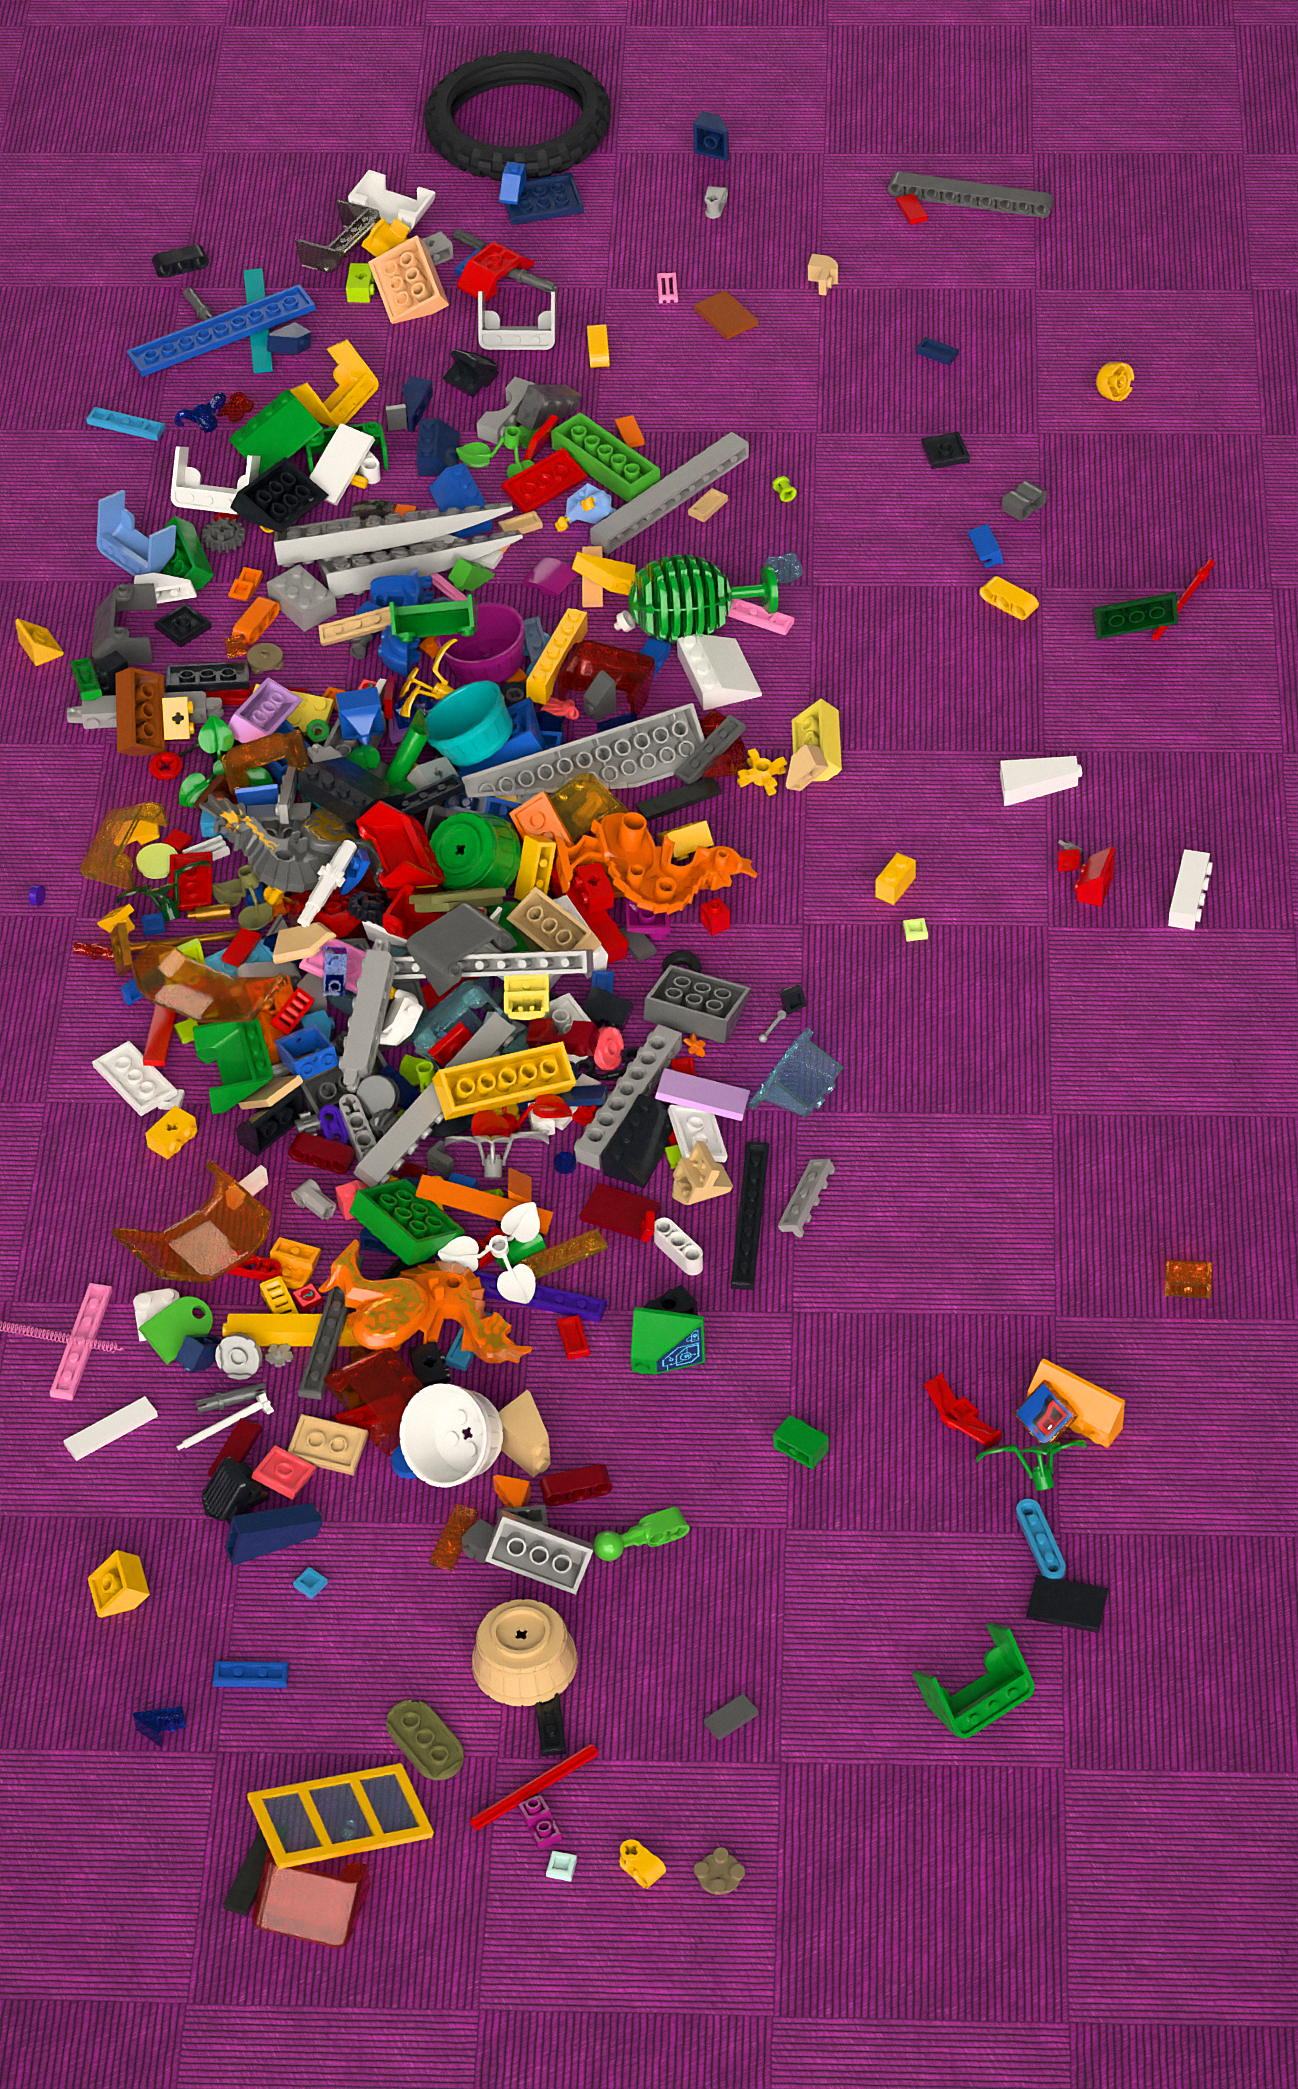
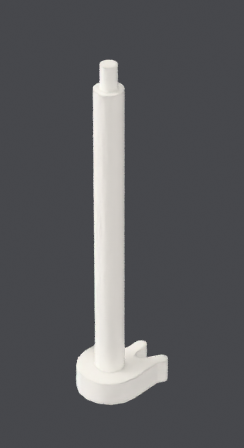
M265 1393L256 1396L258 1402L182 1441V1444L177 1446V1449L180 1450L184 1447L186 1449L234 1424L240 1418L243 1419L260 1409L267 1414L274 1412L270 1406V1401L267 1400Z

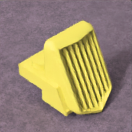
M549 974L504 976V1014H508L510 1019L518 1020L543 1018L548 1014L550 1010Z

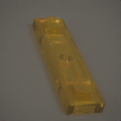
M596 1228L516 1262L515 1266L519 1264L526 1265L532 1270L536 1280L607 1250L608 1246Z

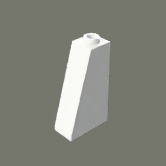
M1076 756L1000 761V780L1004 806L1078 786V777H1082L1081 764H1077Z

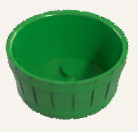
M472 812L452 815L440 823L433 832L429 842L435 853L437 863L444 874L445 881L442 885L447 891L504 887L507 890L514 881L520 867L521 845L518 835L506 820L496 815ZM458 845H465V853L463 855L460 853L456 854Z

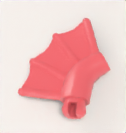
M550 697L546 705L541 704L543 708L540 711L546 714V718L565 716L568 719L576 720L579 717V711L575 707V702L571 699L562 701Z

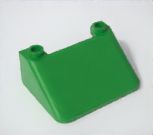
M244 1016L193 1027L195 1051L198 1059L206 1064L213 1063L216 1060L223 1086L209 1088L212 1115L227 1112L273 1079V1069L258 1018Z

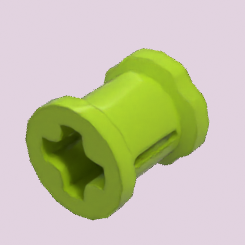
M781 476L774 480L773 489L779 493V497L783 502H789L795 498L796 489L789 484V479L786 476Z

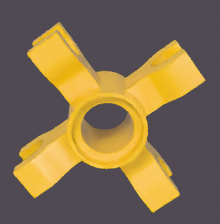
M756 748L748 750L750 758H747V762L752 769L738 771L740 778L737 779L739 786L744 787L753 782L758 786H764L768 796L776 794L774 786H777V782L772 775L786 773L784 766L787 765V761L784 757H780L771 762L766 758H760Z

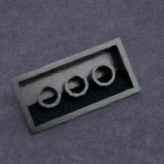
M641 1094L637 1096L602 1157L603 1175L645 1188L664 1155L665 1148L669 1146L670 1140L668 1138L673 1132L668 1108L660 1100Z

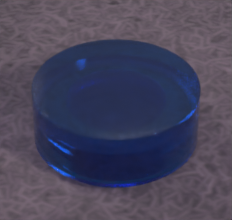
M561 1152L555 1156L554 1168L558 1173L569 1174L576 1169L577 1163L574 1154Z

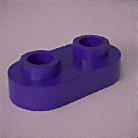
M334 1105L324 1106L318 1115L324 1138L334 1141L332 1137L338 1136L340 1138L338 1143L346 1145L348 1132L340 1110ZM330 1115L333 1120L327 1121L325 1116Z

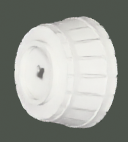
M434 1384L422 1389L410 1400L401 1419L400 1444L408 1466L418 1478L432 1486L452 1487L467 1482L492 1466L501 1451L503 1426L498 1411L486 1397L457 1385ZM468 1427H470V1433L473 1434L472 1438L468 1437L467 1440H465V1434L462 1433L463 1429H468Z

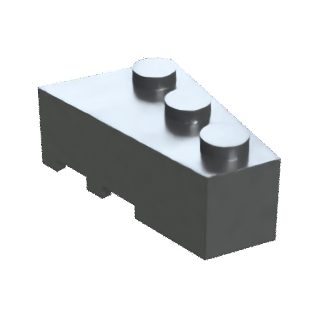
M528 385L515 420L532 431L541 427L553 414L561 419L576 413L582 395L567 385Z

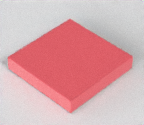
M274 1445L255 1469L251 1478L293 1500L313 1475L316 1466Z

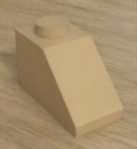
M805 744L799 747L798 751L792 755L786 781L787 789L803 790L829 767L819 746Z

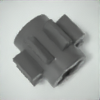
M310 1111L299 1113L300 1119L295 1120L297 1132L317 1136L316 1131L321 1130L317 1114L311 1115Z

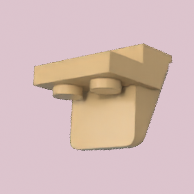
M696 1141L689 1158H680L673 1173L675 1180L672 1186V1198L684 1205H691L731 1191L733 1184L722 1164L714 1161L705 1142Z

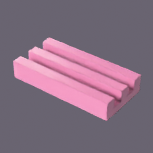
M658 273L659 303H663V300H666L667 303H670V300H674V303L678 302L676 273ZM661 278H665L666 295H662ZM669 278L673 280L674 294H670Z

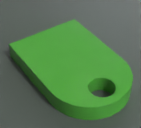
M187 1296L174 1301L141 1325L138 1330L165 1364L168 1365L176 1359L186 1335H205L209 1333L213 1323V1316L210 1308L204 1301L196 1297ZM195 1308L201 1309L204 1317L201 1319L195 1318L192 1310Z

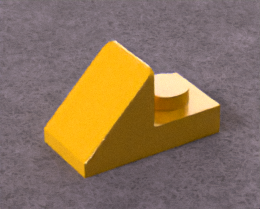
M130 903L114 909L99 920L97 924L111 933L117 923L126 922L127 933L129 934L135 928L129 917V914L134 909Z

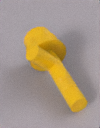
M270 886L265 888L263 892L264 903H269L273 908L274 905H278L284 900L283 891L275 887L271 888Z

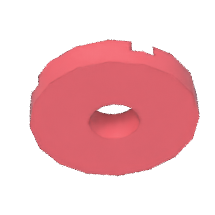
M601 1027L598 1029L600 1036L594 1054V1061L602 1070H615L622 1061L623 1055H620L624 1048L623 1039L618 1029Z

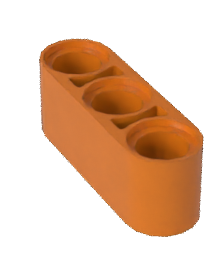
M259 596L234 625L232 637L253 645L277 617L280 611V603Z

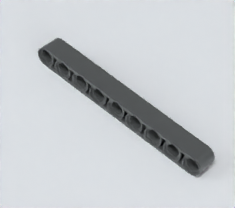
M895 172L888 185V192L895 197L914 193L917 200L1041 218L1050 215L1054 202L1053 196L1045 192L905 172Z

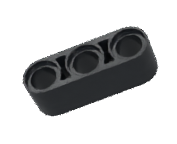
M192 245L158 253L153 256L152 264L158 277L167 278L204 269L208 266L209 260L203 246Z

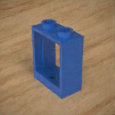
M315 1024L275 1040L280 1060L293 1075H300L302 1080L339 1065L334 1045ZM313 1049H320V1051L303 1057L297 1061L294 1060L295 1057L300 1056Z

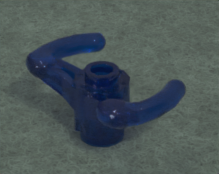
M219 392L206 405L199 404L194 410H180L175 415V425L183 427L184 422L182 419L185 418L197 423L200 430H203L204 433L215 430L218 427V420L214 414L216 410H220L225 405L226 395L223 392Z

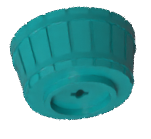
M477 681L454 690L441 699L425 717L430 733L427 742L444 757H447L451 764L459 767L470 766L492 756L507 742L513 730L512 718L506 707L504 696L499 686L492 681Z

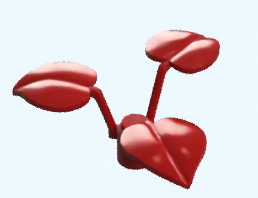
M553 1094L540 1095L535 1098V1103L529 1105L519 1121H517L513 1114L507 1113V1106L502 1107V1115L498 1116L490 1110L478 1111L472 1118L473 1137L477 1135L510 1137L511 1133H516V1128L521 1129L523 1121L532 1109L536 1116L542 1118L571 1117L572 1111L559 1096Z

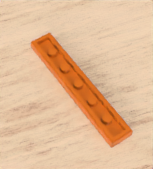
M422 1174L416 1191V1197L501 1222L507 1212L524 1204ZM536 1207L540 1221L539 1233L547 1235L554 1212Z

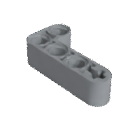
M345 1094L339 1100V1110L347 1129L349 1140L360 1163L377 1143L359 1099L353 1094Z

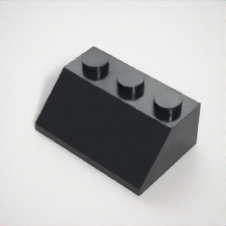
M295 1088L271 1107L258 1109L253 1116L242 1122L236 1128L238 1143L257 1157L296 1126L295 1120L300 1119L299 1113L304 1112L301 1089Z

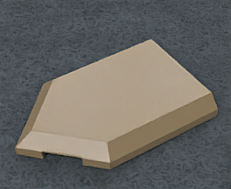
M321 922L311 923L306 928L297 926L279 930L273 952V961L275 964L315 956L320 951L319 948L326 941L331 942L336 937V934Z

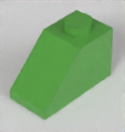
M459 557L448 579L454 582L453 586L460 591H464V589L474 591L493 578L495 574L479 563Z

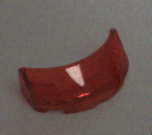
M713 709L699 722L706 739L727 718L716 709ZM741 736L721 756L713 759L712 766L702 774L703 778L737 775L738 771L746 767V749Z

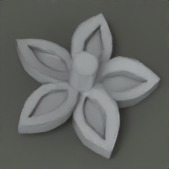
M1059 840L1058 842L1064 846L1063 849L1065 850L1079 849L1080 853L1083 850L1070 841L1065 843Z

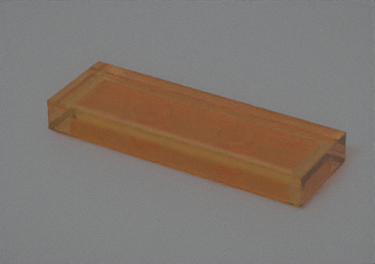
M455 1504L430 1559L431 1566L449 1571L454 1570L463 1550L461 1537L475 1524L479 1515L477 1509Z

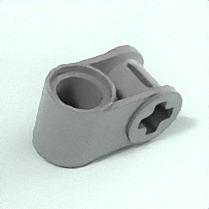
M707 187L704 198L707 204L705 210L706 217L715 219L722 215L728 198L727 187Z

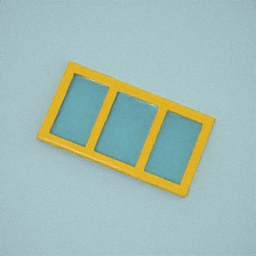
M402 1763L259 1790L247 1794L248 1801L278 1869L432 1838L434 1833Z

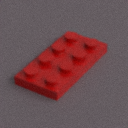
M563 447L502 483L501 488L519 510L525 514L538 509L586 481L587 474Z

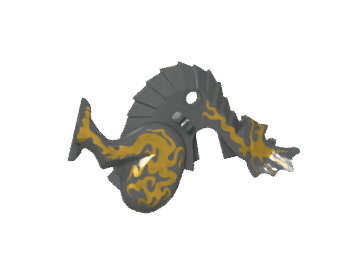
M208 794V801L206 803L199 802V807L216 818L213 833L217 834L221 831V834H228V841L235 843L233 851L242 849L244 856L248 857L249 865H252V873L256 875L259 882H264L271 888L275 887L283 892L299 893L314 890L319 881L320 875L318 872L322 865L326 867L327 863L331 862L344 840L355 843L357 850L364 849L367 851L370 859L369 868L375 876L374 884L377 887L381 886L378 877L385 869L371 839L364 840L363 838L356 840L345 829L347 821L324 807L312 811L304 822L295 820L292 833L284 835L283 839L270 836L253 816L246 815L243 802L235 805L228 798L220 801L212 794Z

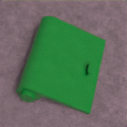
M417 710L383 778L384 781L391 785L407 780V776L410 774L430 736L422 710Z

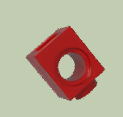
M719 897L700 905L701 924L711 936L730 928V910Z

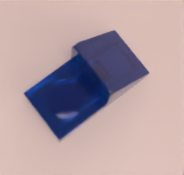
M183 1706L133 1713L136 1730L160 1747H162L161 1731H176L186 1728Z

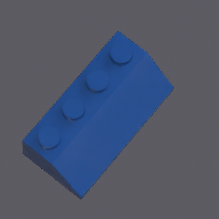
M465 463L445 468L429 487V492L440 512H445L448 508L457 507V509L462 511L464 508L473 505L480 506V509H483L484 505H486ZM492 519L451 534L458 538H466L491 531Z

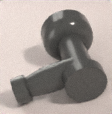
M373 633L345 640V642L355 643L349 650L354 658H364L366 655L365 647L368 642L372 641Z

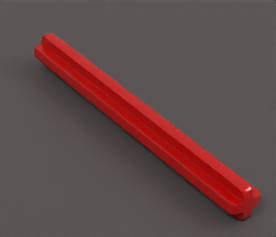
M590 1744L470 1818L469 1822L472 1828L480 1830L518 1806V1803L528 1800L597 1757L599 1754L598 1750L593 1744Z

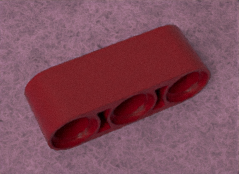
M301 1132L297 1134L290 1146L288 1155L294 1161L343 1175L350 1168L356 1157V1152L348 1145Z
M602 1464L548 1475L540 1481L545 1504L550 1507L604 1496L612 1490L607 1468Z

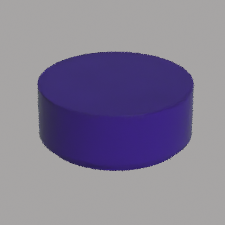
M34 884L30 888L29 902L31 905L41 906L43 904L46 894L43 885Z

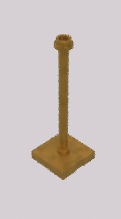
M126 922L117 923L110 933L117 976L126 975L132 967V952L177 947L195 938L200 943L232 940L242 927L239 926L238 930L131 944L128 939Z

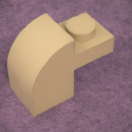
M812 254L808 264V281L819 282V295H827L828 289L832 288L833 284H838V264L829 256Z

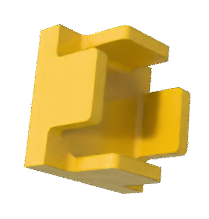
M381 218L373 226L369 236L363 241L361 246L375 257H378L409 240L407 235L410 228L397 218L393 220L391 225L384 218Z

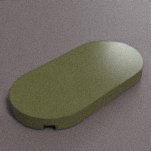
M404 1700L390 1709L386 1720L387 1733L421 1775L431 1780H446L461 1770L464 1764L463 1746L429 1705L421 1701L412 1702V1700Z

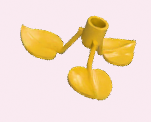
M451 639L446 642L439 650L433 663L432 671L441 680V683L436 682L434 687H431L414 678L419 668L415 667L411 671L401 688L399 697L402 698L406 692L410 691L411 683L418 685L402 706L400 714L403 717H410L412 703L418 694L441 700L455 690L447 685L448 681L438 672V666L445 651L451 644L458 641L457 639ZM422 686L428 690H431V693L419 689Z

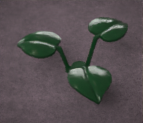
M207 860L186 864L173 871L174 883L151 890L149 888L151 885L131 888L116 897V903L118 904L125 896L137 892H145L143 895L152 898L158 910L162 912L165 922L181 917L178 908L180 904L179 876L195 866L205 865L211 867V864ZM174 887L175 900H173V897L167 898L165 895L167 891ZM156 897H161L163 900L159 902Z

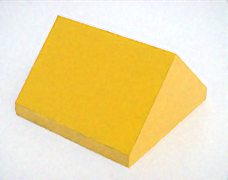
M18 618L16 619L19 643L35 666L64 654L47 628Z

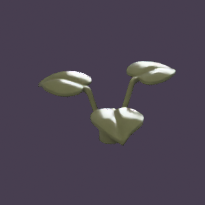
M246 864L238 870L240 879L213 883V893L219 904L229 903L230 907H234L242 901V897L247 896V892L250 890L254 906L244 908L239 913L238 922L241 927L251 931L258 930L270 922L273 916V908L267 902L258 904L254 889L259 886V880L252 873V865Z

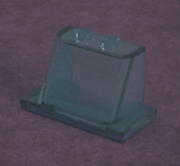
M806 1027L786 1050L747 1106L755 1110L764 1100L806 1118L814 1108L818 1110L825 1101L823 1095L825 1093L829 1094L836 1086L833 1081L844 1067L809 1040L814 1032Z

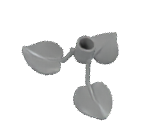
M522 1131L511 1133L510 1137L493 1135L491 1137L488 1135H477L474 1137L454 1135L446 1137L444 1142L445 1146L458 1142L477 1144L482 1159V1166H484V1178L499 1179L502 1178V1166H506V1159L514 1139L531 1138L549 1144V1136L539 1131ZM481 1142L490 1143V1154L487 1155V1159ZM495 1142L508 1143L502 1159H500V1155H495Z

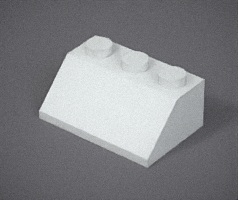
M570 993L550 1001V1010L543 1017L554 1020L559 1030L558 1035L567 1033L572 1027L573 1020L591 1022ZM567 1054L569 1061H573L575 1065L578 1061L586 1060L588 1057Z

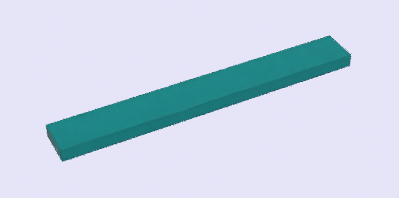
M262 268L243 270L247 304L264 298L265 289ZM269 328L250 335L254 374L273 372L271 352L267 351Z

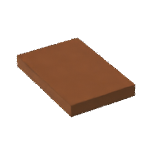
M726 290L694 304V310L726 340L758 325V319Z

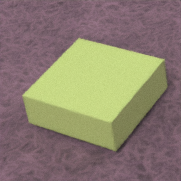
M924 918L903 920L906 941L928 939Z

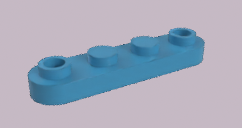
M1032 1499L1021 1500L1016 1507V1517L1042 1576L1051 1579H1062L1065 1575L1066 1565L1040 1505Z

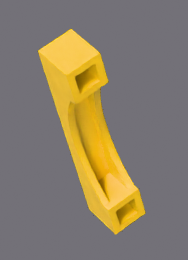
M571 608L567 609L526 680V698L530 697L533 702L547 704L553 693L557 675L566 655L576 642H582L588 631L587 612Z

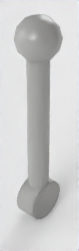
M778 1011L774 1022L764 1034L759 1036L760 1042H766L767 1036L779 1021L786 1018L785 1011Z

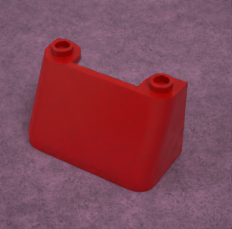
M405 883L384 913L383 927L387 933L408 940L410 936L447 913L415 912V904H409V896L415 895V886Z

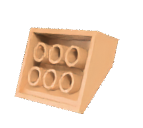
M418 236L407 240L368 262L392 324L431 315L449 306L427 245Z

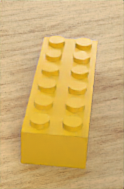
M563 1042L441 1069L432 1078L445 1120L474 1114L478 1111L492 1110L534 1100L540 1095H556L568 1092L576 1084Z

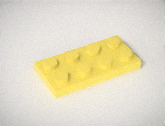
M260 684L255 685L253 693L260 686ZM291 691L303 699L286 719L293 728L299 726L303 734L306 735L307 725L312 720L321 719L327 723L329 722L335 705L334 699ZM320 729L316 730L315 735H320L323 731Z

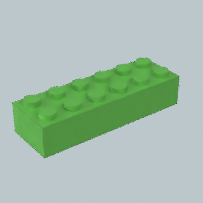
M581 412L551 430L552 449L558 451L564 447L584 472L626 502H630L660 481V468Z

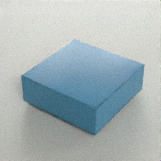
M308 1567L293 1582L294 1588L310 1599H313L328 1584L327 1578L311 1567Z

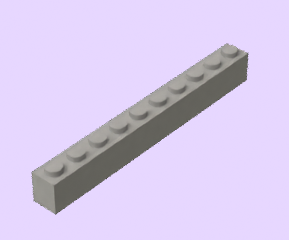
M733 432L722 437L677 470L665 476L658 483L652 485L642 494L607 516V518L595 524L590 529L591 544L602 546L603 552L607 555L746 460L749 457V443Z
M593 949L471 953L457 962V965L462 969V977L572 974L594 971ZM411 955L392 956L397 965L394 979L426 978Z
M494 1012L445 1068L500 1056L501 1053L499 1051L503 1046L507 1048L513 1042L514 1037L512 1035L516 1028ZM433 1081L357 1165L354 1175L369 1187L387 1183L391 1178L389 1174L393 1169L398 1171L405 1162L403 1158L407 1154L411 1156L419 1146L417 1144L421 1138L425 1140L433 1131L431 1127L435 1123L439 1125L444 1119Z

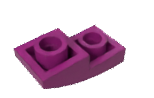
M541 1794L518 1803L521 1815L539 1850L562 1841L561 1832L553 1821L550 1809Z

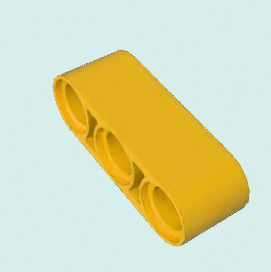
M606 324L587 325L590 368L610 367Z
M994 576L980 588V595L986 602L1020 620H1025L1039 606L1038 600L1032 594L997 576Z

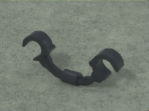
M629 1048L624 1051L622 1063L625 1064V1068L620 1071L613 1070L606 1072V1074H597L595 1064L589 1060L578 1061L576 1063V1071L579 1073L582 1068H587L586 1075L593 1079H608V1081L617 1079L626 1073L628 1064L634 1061V1059L628 1057H636L638 1049Z

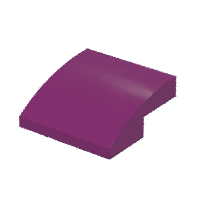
M544 557L525 576L522 582L524 587L539 588L542 595L557 597L580 573L573 570L572 565Z

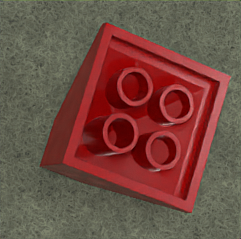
M337 886L336 889H333L326 903L315 915L311 923L321 922L336 934L335 939L339 940L347 936L362 921L360 919L357 920L356 915L351 916L350 911H347L349 897H352L353 893L359 895L361 890L354 887L346 895H341ZM307 890L288 897V902L299 915H301L306 907V903L313 890Z

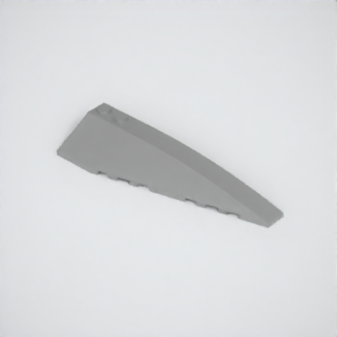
M519 530L492 533L491 538H488L486 535H477L470 541L456 538L452 543L448 544L441 540L410 545V549L399 546L392 548L390 552L376 550L372 551L373 553L369 555L357 553L350 558L337 556L330 561L317 560V564L325 587L335 595V599H339L349 593L354 595L365 593V590L370 589V582L375 578L407 575L416 568L419 577L428 576L453 568L459 557L472 561L522 539L523 536Z

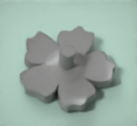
M287 1343L281 1344L279 1347L276 1344L270 1345L268 1349L269 1354L265 1355V1360L270 1364H274L275 1367L286 1365V1362H291L294 1358L290 1351L291 1346Z

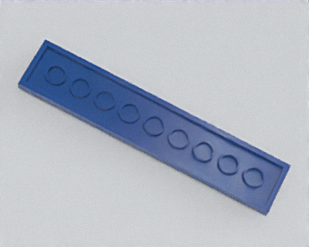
M298 284L126 350L127 357L139 374L144 377L272 328L278 324L306 315L316 310L315 303L301 285Z

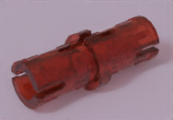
M79 941L74 943V955L88 956L92 960L99 958L115 962L112 948L101 946L99 943L87 944Z

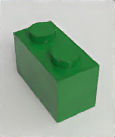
M789 1415L774 1432L773 1445L776 1450L813 1470L829 1451V1437L821 1430L808 1426L803 1420Z

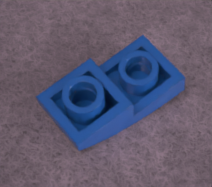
M358 849L356 856L352 857L351 866H347L343 876L345 881L339 887L341 895H346L367 871L370 859L366 850Z

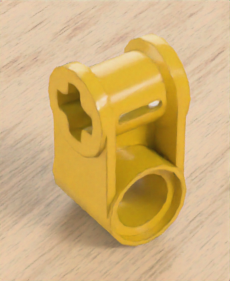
M630 1839L621 1844L620 1867L643 1888L648 1889L666 1873V1867L663 1862L638 1841Z

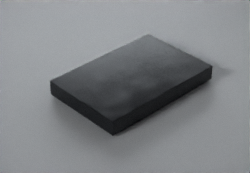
M1036 1575L1026 1619L1099 1633L1108 1596V1588Z

